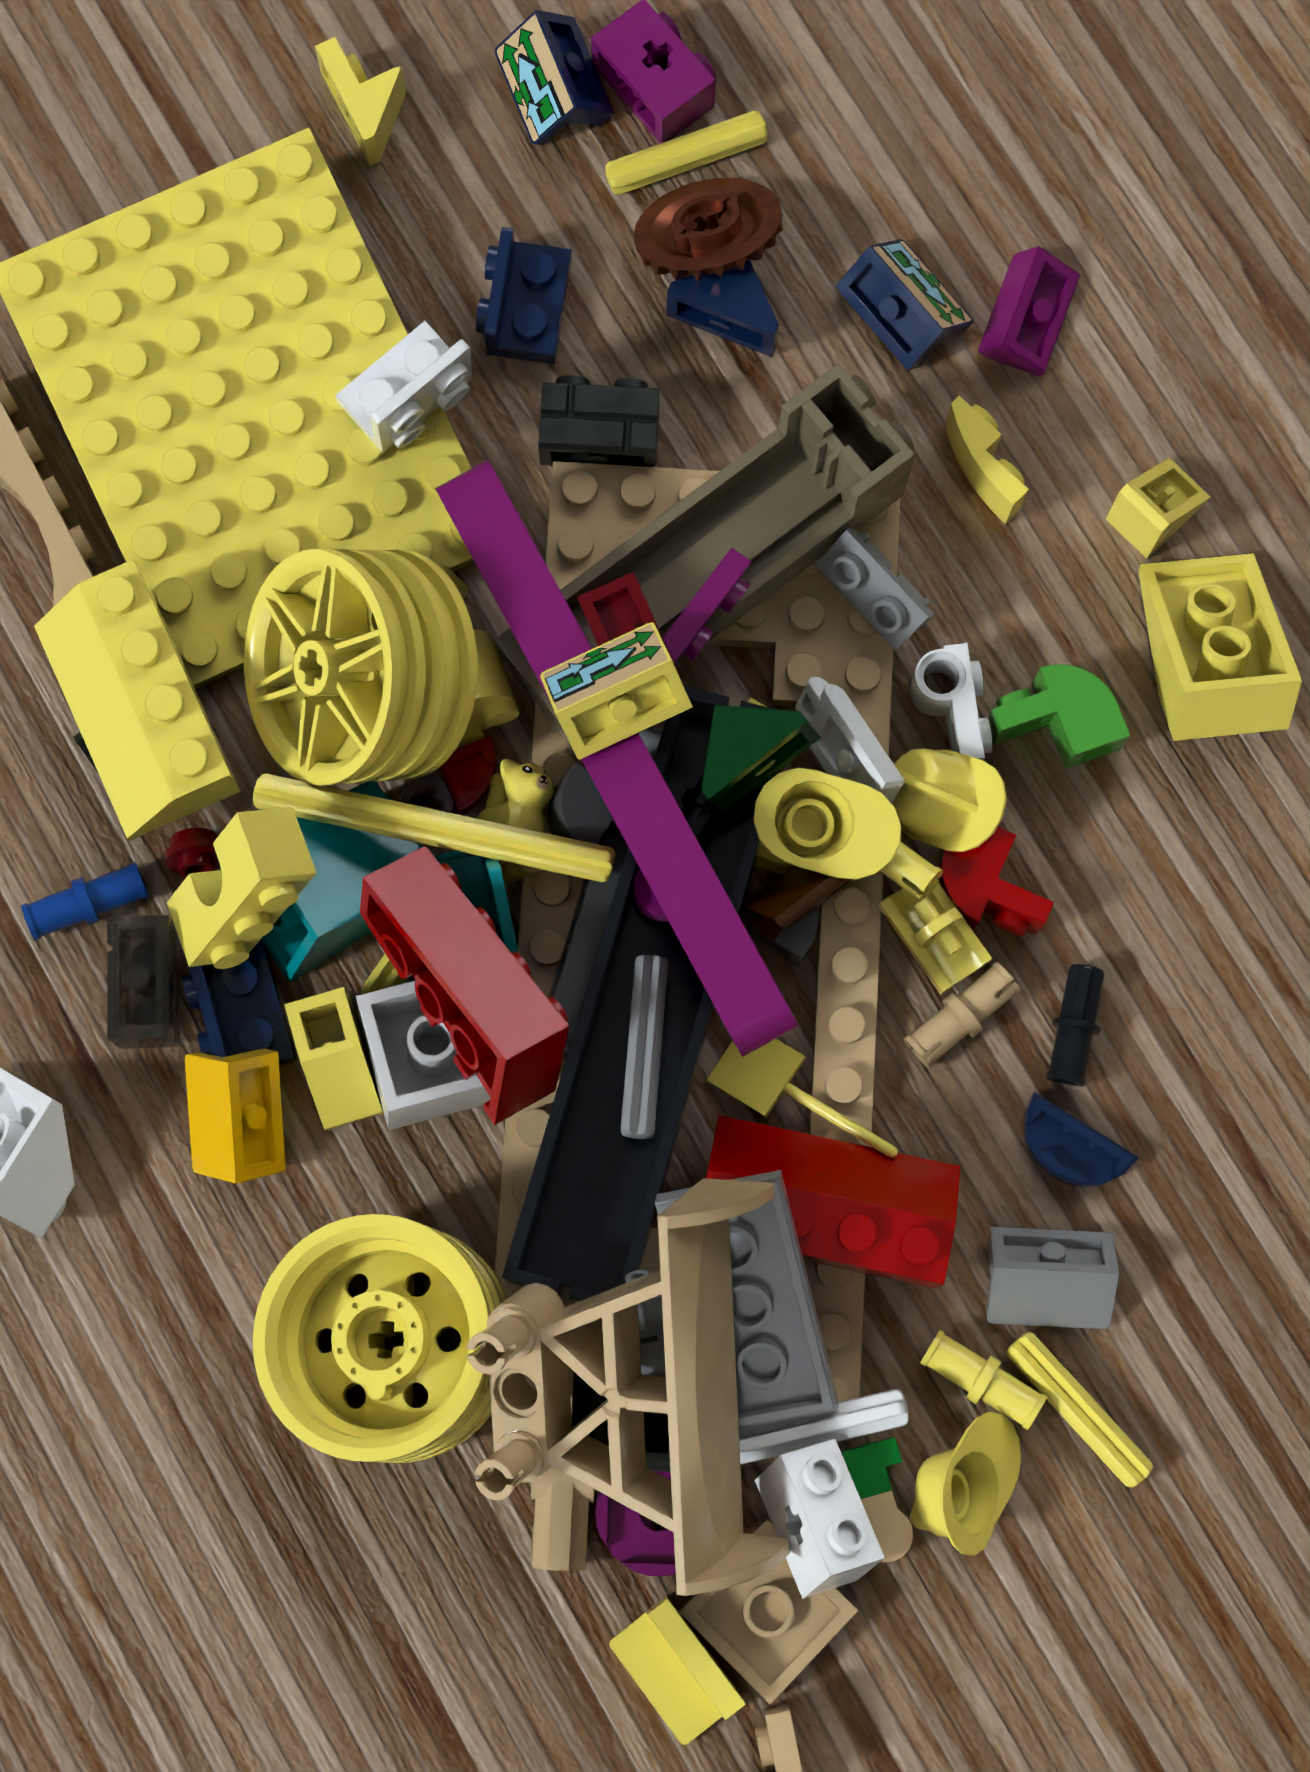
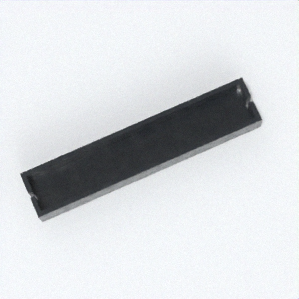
M687 685L683 686L693 708L665 720L654 758L658 770L681 811L684 807L681 803L682 796L686 789L695 788L705 769L714 706H729L730 697ZM741 701L740 707L771 709L746 701ZM767 782L731 809L723 824L715 825L702 848L739 917L761 845L753 822L755 801ZM629 847L502 1275V1279L506 1282L522 1287L533 1283L547 1285L557 1292L559 1297H561L564 1286L571 1287L572 1290L569 1298L574 1302H580L626 1283L625 1276L628 1273L640 1270L657 1211L655 1206L656 1195L662 1193L715 1007L669 921L661 922L650 919L638 909L633 896V886L636 873L640 867ZM657 955L667 959L668 975L655 1132L652 1138L633 1139L622 1135L621 1117L634 967L638 956Z

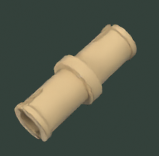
M994 962L990 969L959 995L956 996L950 993L942 1000L944 1007L910 1036L907 1035L904 1038L906 1045L909 1048H913L911 1051L926 1068H931L935 1061L966 1035L969 1034L971 1037H975L983 1030L981 1023L1010 998L1021 992L1019 985L1016 982L1012 983L1011 981L1014 978L1001 964Z

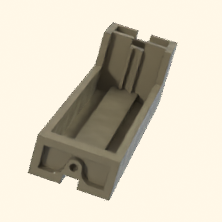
M838 363L781 406L779 428L560 590L592 649L597 647L598 644L578 601V596L634 572L662 637H664L721 560L733 547L751 561L742 577L751 585L729 614L719 607L706 624L714 632L709 640L711 641L820 559L849 527L856 530L860 529L904 495L915 456L912 451L914 449L913 442L906 430L895 420L889 423L885 418L880 420L871 410L876 405L871 389L859 376L854 375L850 377ZM508 628L494 639L502 662L524 690L532 695L540 705L543 714L567 744L571 746L551 702L511 628ZM683 655L675 666L679 665L687 657Z

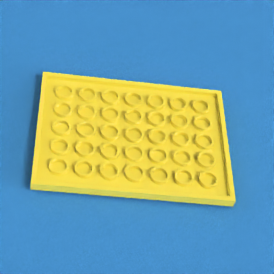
M310 128L299 131L0 262V294L123 557L126 562L134 559L145 577L195 689L244 667L245 637L255 599L268 575L278 564L292 554L309 549L409 550L428 557L439 567L441 565L447 566L452 572L474 562L435 489L471 469L445 411L438 407L422 421L425 424L424 430L410 444L401 449L394 444L382 454L336 401L335 395L408 334Z

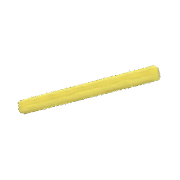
M267 773L262 774L257 779L254 787L253 805L257 809L293 807L296 817L602 883L609 880L613 871L615 850L608 846L323 785H312L304 781Z

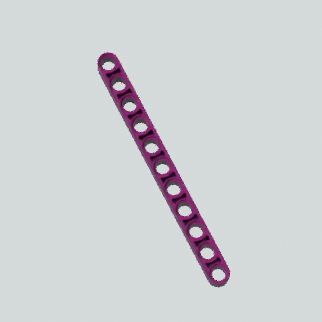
M487 459L435 489L547 695L540 677L541 673L591 650L592 647L491 463ZM639 733L582 758L583 764L741 1056L743 1057L799 1027Z

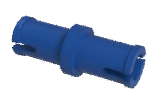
M134 862L130 866L87 882L84 881L83 877L72 880L71 888L29 904H22L21 909L31 935L36 941L44 935L85 920L88 926L100 922L99 915L142 898H149V894L138 866Z

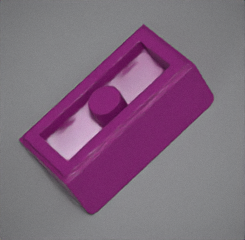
M1040 246L1016 253L1010 262L978 352L991 360L1037 376L1044 375L1081 274Z

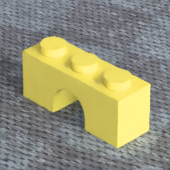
M293 807L237 812L213 842L221 870L189 873L167 901L189 967L213 964L216 969H227L246 961L249 957V952L264 935L273 929V924L289 906L298 900L299 893L316 875V869Z

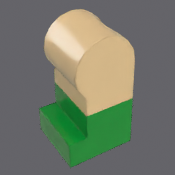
M888 1437L842 1450L841 1454L885 1558L881 1562H894L902 1558L911 1547L913 1529L908 1517L897 1509L886 1466L902 1462L895 1437Z

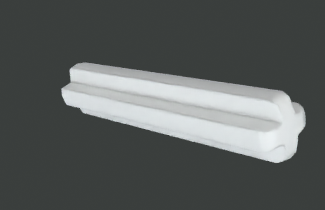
M892 1389L838 1402V1411L739 1428L740 1465L777 1457L832 1439L840 1442L904 1427L909 1423L907 1402L901 1390Z

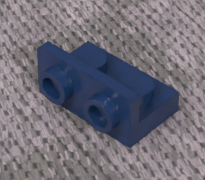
M501 228L499 245H489L486 256L485 280H492L490 299L480 298L476 317V333L484 334L487 355L555 364L572 262L571 249L516 242L514 228Z
M263 942L257 943L249 952L248 959L237 966L227 969H216L213 964L189 967L191 974L182 976V983L191 1010L201 1009L206 1031L197 1034L201 1053L227 1057L264 1048L278 1051L279 1065L297 1060L267 949Z

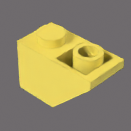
M341 987L284 1004L299 1060L324 1130L327 1131L384 1114L353 1001L346 989Z

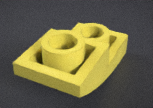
M958 396L951 403L945 422L949 442L961 469L974 490L990 510L1006 524L1022 508L1029 489L1024 485V478L1014 465L1005 459L997 461L993 457L1002 435L997 430L998 426L994 418L981 406L976 404L970 406L962 397Z

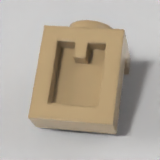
M789 1705L765 1708L764 1714L767 1725L754 1728L762 1767L775 1765L776 1772H803Z

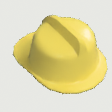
M913 749L903 754L894 763L905 782L892 805L896 809L901 824V831L911 839L947 851L965 852L979 847L994 834L1003 818L1007 801L1005 782L995 767L981 759L947 749Z
M794 768L780 772L768 781L755 801L753 822L759 840L771 855L796 867L835 878L858 880L874 875L891 862L900 845L901 824L895 807L881 792L859 782L818 770Z
M986 1412L976 1417L965 1430L956 1448L934 1454L923 1461L918 1470L915 1483V1502L909 1516L911 1524L917 1529L930 1531L937 1536L949 1538L952 1546L963 1555L975 1556L985 1549L994 1526L1012 1496L1019 1478L1021 1464L1020 1440L1013 1423L1004 1414Z

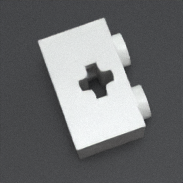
M836 1439L780 1455L755 1479L777 1537L789 1539L790 1554L786 1557V1560L802 1599L855 1582L885 1558Z

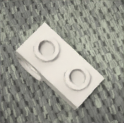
M967 643L945 645L943 649L928 652L918 662L910 684L909 691L913 704L926 715L946 716L951 751L984 761V753L992 752V735L988 718H979L976 696L983 695V676L980 662L970 661ZM934 672L945 674L952 681L954 690L945 694L935 693L926 686L924 677Z

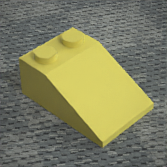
M1254 553L1140 564L1138 573L1158 696L1173 741L1289 729L1302 679Z

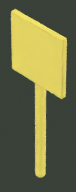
M778 1039L743 1057L734 1041H732L706 1079L708 1083L765 1118L781 1094L784 1093L884 1155L894 1158L898 1153L897 1148L789 1083L806 1057Z

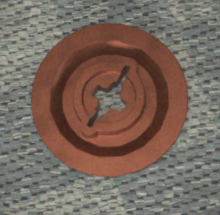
M713 178L693 182L661 196L643 212L634 230L637 253H640L644 265L653 266L657 275L671 273L675 280H681L687 275H693L697 281H700L707 274L715 273L721 277L724 271L731 268L741 271L744 269L745 261L762 259L763 250L776 245V235L783 231L782 208L777 196L770 189L757 182L739 178Z

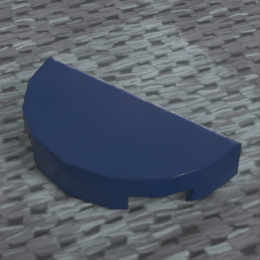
M1034 1092L1031 1095L1024 1114L1025 1142L1034 1161L1053 1179L1074 1187L1100 1186L1122 1176L1139 1158Z

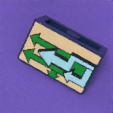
M535 10L495 48L496 58L532 144L544 145L569 122L601 126L615 114L575 17Z
M903 239L870 245L835 286L907 371L918 368L946 336L966 331L974 322L971 316Z

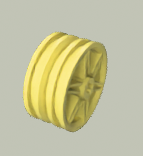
M309 549L292 554L278 564L268 575L259 590L250 613L245 637L244 677L251 715L260 738L274 760L286 772L296 779L312 785L416 779L428 775L442 766L456 750L466 732L474 708L478 681L477 647L472 622L460 592L446 572L428 557L409 550Z
M384 1214L356 1215L329 1223L302 1239L285 1255L271 1274L262 1292L253 1328V1357L261 1389L273 1412L286 1428L307 1445L330 1456L361 1462L410 1463L444 1454L470 1438L492 1415L489 1375L480 1373L472 1367L467 1355L475 1350L467 1349V1344L474 1335L486 1329L488 1317L496 1307L508 1299L507 1294L488 1263L470 1246L445 1232L403 1217ZM425 1273L430 1279L429 1290L424 1295L415 1297L414 1275ZM355 1275H365L368 1279L367 1291L352 1297L348 1291L350 1280ZM453 1327L460 1334V1345L453 1351L444 1352L437 1344V1337ZM325 1329L332 1330V1351L329 1353L321 1352L317 1343L320 1333ZM396 1332L403 1334V1346L394 1347L392 1351L385 1349L386 1337H393ZM414 1383L424 1385L428 1392V1401L421 1408L412 1407ZM360 1384L366 1392V1400L360 1408L355 1409L348 1404L345 1394L346 1390Z

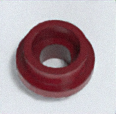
M188 828L176 832L171 836L169 840L170 846L165 851L166 866L170 870L179 873L183 878H186L189 873L215 871V869L220 867L213 846V842L218 837L217 834L206 828Z

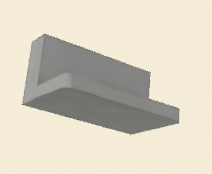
M990 1227L987 1247L991 1280L986 1309L987 1321L989 1323L1107 1329L1110 1327L1119 1278L1113 1233Z

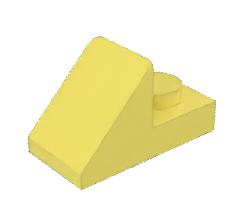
M333 37L315 46L321 75L369 166H372L381 160L406 95L402 67L398 66L367 80L356 55L352 53L345 56L336 37Z

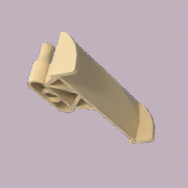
M703 1178L658 1215L659 1271L567 1307H564L563 1301L557 1292L549 1286L533 1283L525 1285L491 1312L487 1320L486 1329L474 1335L467 1344V1349L475 1350L467 1355L468 1361L478 1372L489 1375L494 1454L481 1462L475 1470V1475L482 1476L475 1481L481 1494L495 1501L503 1500L513 1492L518 1484L535 1481L551 1466L561 1470L674 1532L677 1595L682 1596L718 1591L751 1581L774 1569L790 1554L788 1538L744 1533L731 1270L729 1219L756 1210L774 1199L773 1183ZM662 1295L666 1377L643 1375L641 1373L638 1304ZM602 1318L603 1338L588 1323ZM569 1367L600 1396L607 1398L606 1401L574 1427H572ZM523 1374L533 1381L536 1390L527 1384ZM644 1412L668 1414L671 1480L646 1467ZM606 1419L608 1421L609 1446L588 1435Z

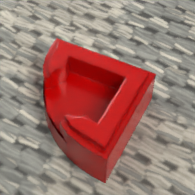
M491 735L455 750L450 758L439 767L460 815H464L474 809L490 790V778L496 772V753Z

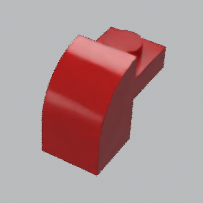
M997 827L994 834L979 847L965 852L943 849L937 867L943 870V874L938 879V882L972 931H974L983 912L993 916L991 922L996 927L1008 933L1025 936L1026 932L1029 931L1037 935L1045 925L1054 902L998 878L1017 835L1001 827Z

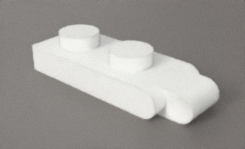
M811 677L795 705V710L803 714L821 737L810 746L816 758L827 774L865 784L881 792L892 804L905 780L845 691L837 685L829 684L820 677Z

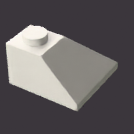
M0 1068V1216L42 1238L50 1224L56 1221L62 1214L67 1197L75 1185L63 1107L61 1103Z

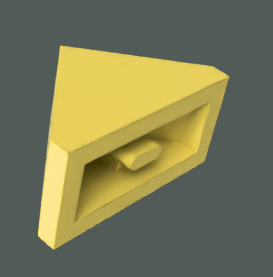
M1169 457L1126 483L1119 491L1106 520L1148 559L1211 497Z

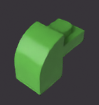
M1064 664L1040 667L1032 682L1035 691L1034 695H1031L1029 689H1021L1009 693L996 701L997 707L992 709L988 717L993 745L1049 727L1065 770L1120 751L1130 737L1118 703L1106 684L1087 670Z

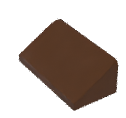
M793 866L746 901L743 905V911L767 941L770 939L774 941L853 881V879L835 878Z

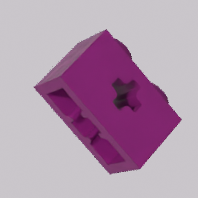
M646 0L639 1L591 37V55L597 72L659 143L671 140L714 108L717 77L712 65L701 53L696 52L693 54L681 41L680 32L670 16L665 12L657 13Z

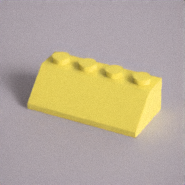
M134 559L77 583L34 625L129 841L241 792L149 585Z

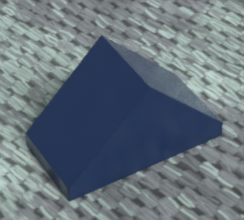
M750 260L745 261L743 270L731 268L724 271L721 277L715 273L707 274L700 281H697L693 275H689L681 280L671 282L667 291L666 316L772 357L776 348L779 324Z

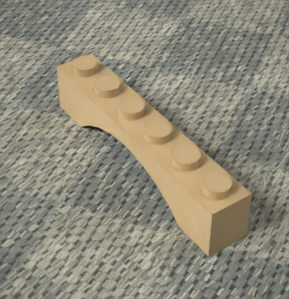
M2 378L0 379V487L8 491L32 514L39 526L49 552L54 582V607L77 583L94 577L86 561L95 557L96 554L81 526L77 525L69 529L61 511L69 508L70 505L54 475L45 480L41 476L35 463L45 457L29 427L20 431L17 430L10 414L18 411L19 408Z

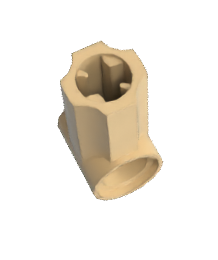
M553 1466L540 1478L531 1482V1500H535L531 1548L532 1568L554 1571H586L589 1503H594L595 1489Z

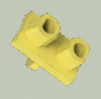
M939 882L931 893L920 902L903 888L881 901L878 905L940 995L992 960Z

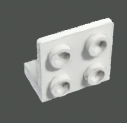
M424 321L335 395L336 401L382 454L394 444L399 449L404 448L424 430L425 424L422 421L438 407H441L443 411L451 409L467 395L470 390L467 383L472 380L471 348L463 339L449 348L431 326Z

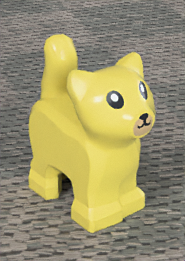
M503 759L500 765L501 773H496L490 778V790L486 808L479 813L477 819L545 833L546 821L543 808L555 794L549 771L540 765L532 763L518 764L509 759ZM498 860L503 880L507 882H515L526 878L525 872L538 873L543 871Z

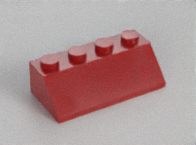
M718 1116L706 1179L731 1180L781 1170L804 1261L935 1289L945 1284L957 1219L961 1166L897 1153L894 1158H890L873 1147L731 1117Z

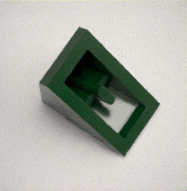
M715 705L701 791L725 815L821 737L800 711Z

